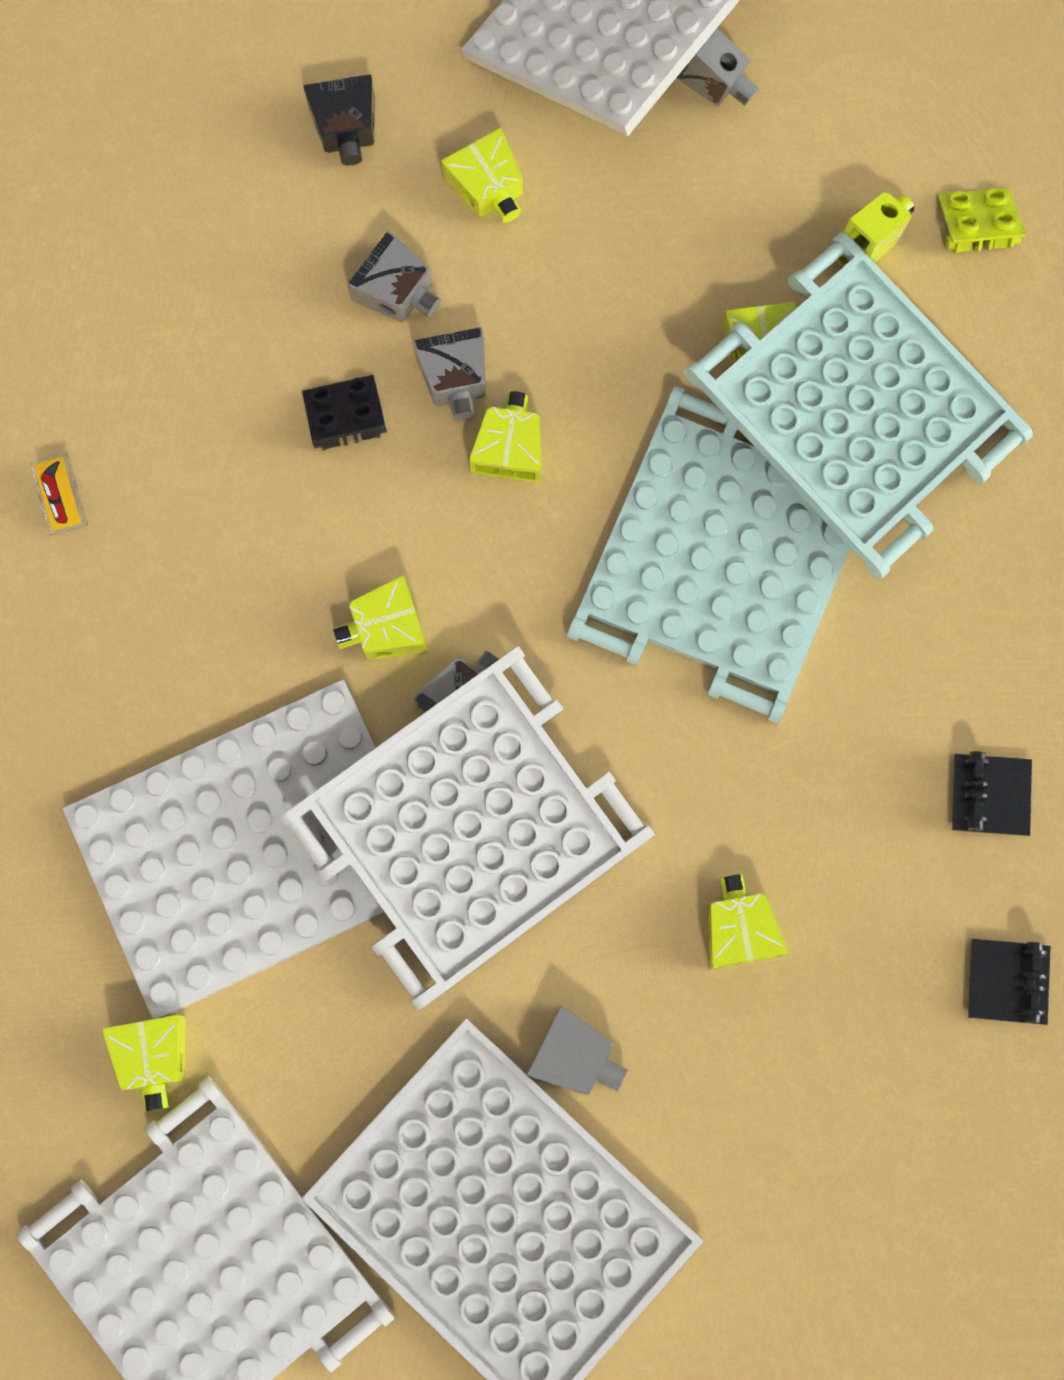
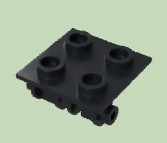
M374 375L302 391L312 444L315 449L322 447V450L325 451L328 448L341 446L339 438H342L344 446H347L346 436L350 435L354 436L355 443H359L357 436L359 433H361L362 441L376 437L381 438L380 434L387 433Z
M972 751L970 755L954 754L952 830L1030 836L1032 759L986 756V753L981 751Z
M971 939L968 1018L1048 1025L1051 946L1043 945V943L1027 942L1026 944Z

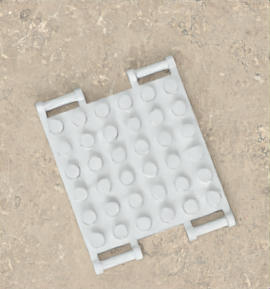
M519 646L278 818L284 828L289 827L317 865L320 870L317 874L323 882H326L350 864L396 927L374 943L371 949L377 957L381 955L413 998L410 1003L416 1011L428 1005L655 835L649 825H643L614 785L616 780L610 771L586 788L541 727L542 724L564 708L558 700L553 701L524 661L523 657L525 654ZM509 667H511L542 710L535 716H533L502 673ZM598 794H603L632 834L626 841L623 840L594 800V797ZM310 810L343 854L334 861L301 817ZM404 939L435 981L427 989L424 988L394 945L400 940Z
M206 1076L198 1083L199 1088L158 1122L154 1119L144 1127L146 1133L163 1153L110 1197L101 1202L89 1185L81 1179L71 1187L72 1192L31 1226L25 1224L16 1232L20 1243L30 1251L125 1380H273L310 1347L317 1353L323 1365L330 1372H333L342 1364L340 1360L382 1324L387 1326L396 1318L392 1310L324 1222L302 1200L303 1195L209 1076ZM208 1100H211L217 1109L174 1143L168 1133ZM81 1204L84 1205L89 1214L47 1247L41 1240V1237ZM366 1301L373 1311L330 1346L323 1336Z

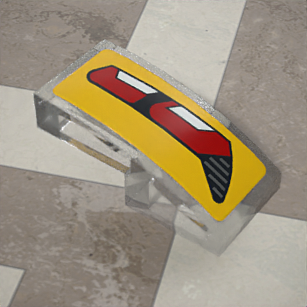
M64 452L30 462L38 498L50 536L88 525L68 453Z

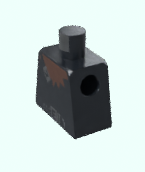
M371 74L303 85L308 108L324 151L328 153L339 151L340 160L343 165L351 166L362 161L360 147L371 146L375 142V94Z

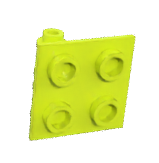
M1009 187L955 191L953 193L938 194L937 196L950 233L945 239L947 250H953L954 253L972 251L974 244V249L977 252L981 251L983 241L987 251L992 250V248L1010 249L1014 247V244L1021 243V237H1026V231Z

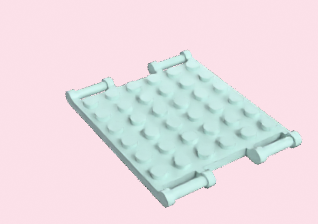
M840 232L831 240V245L802 271L796 270L788 277V284L795 293L803 295L806 299L799 307L761 340L745 324L737 322L729 329V335L698 362L693 361L684 368V374L693 385L698 386L863 561L867 571L874 578L882 580L890 572L889 567L919 538L925 539L933 531L932 523L916 507L920 501L960 464L966 468L971 480L977 484H983L991 476V470L1019 444L1024 445L1030 440L1033 432L1029 425L846 233ZM840 256L845 257L849 262L820 288L813 282L817 276ZM738 346L743 347L747 352L716 380L708 373ZM1001 425H1004L1008 429L1009 434L980 459L974 451ZM904 518L909 523V528L879 555L872 546Z
M675 385L577 614L570 626L567 638L577 642L580 638L626 657V662L635 666L638 665L647 642L656 644L716 669L717 673L708 696L718 699L719 696L767 715L769 716V721L779 724L850 548L755 446L734 438L738 428L716 405L685 393L686 389ZM678 408H684L726 425L723 434L677 416ZM588 617L636 636L634 644L585 625ZM728 674L777 694L775 702L726 683Z

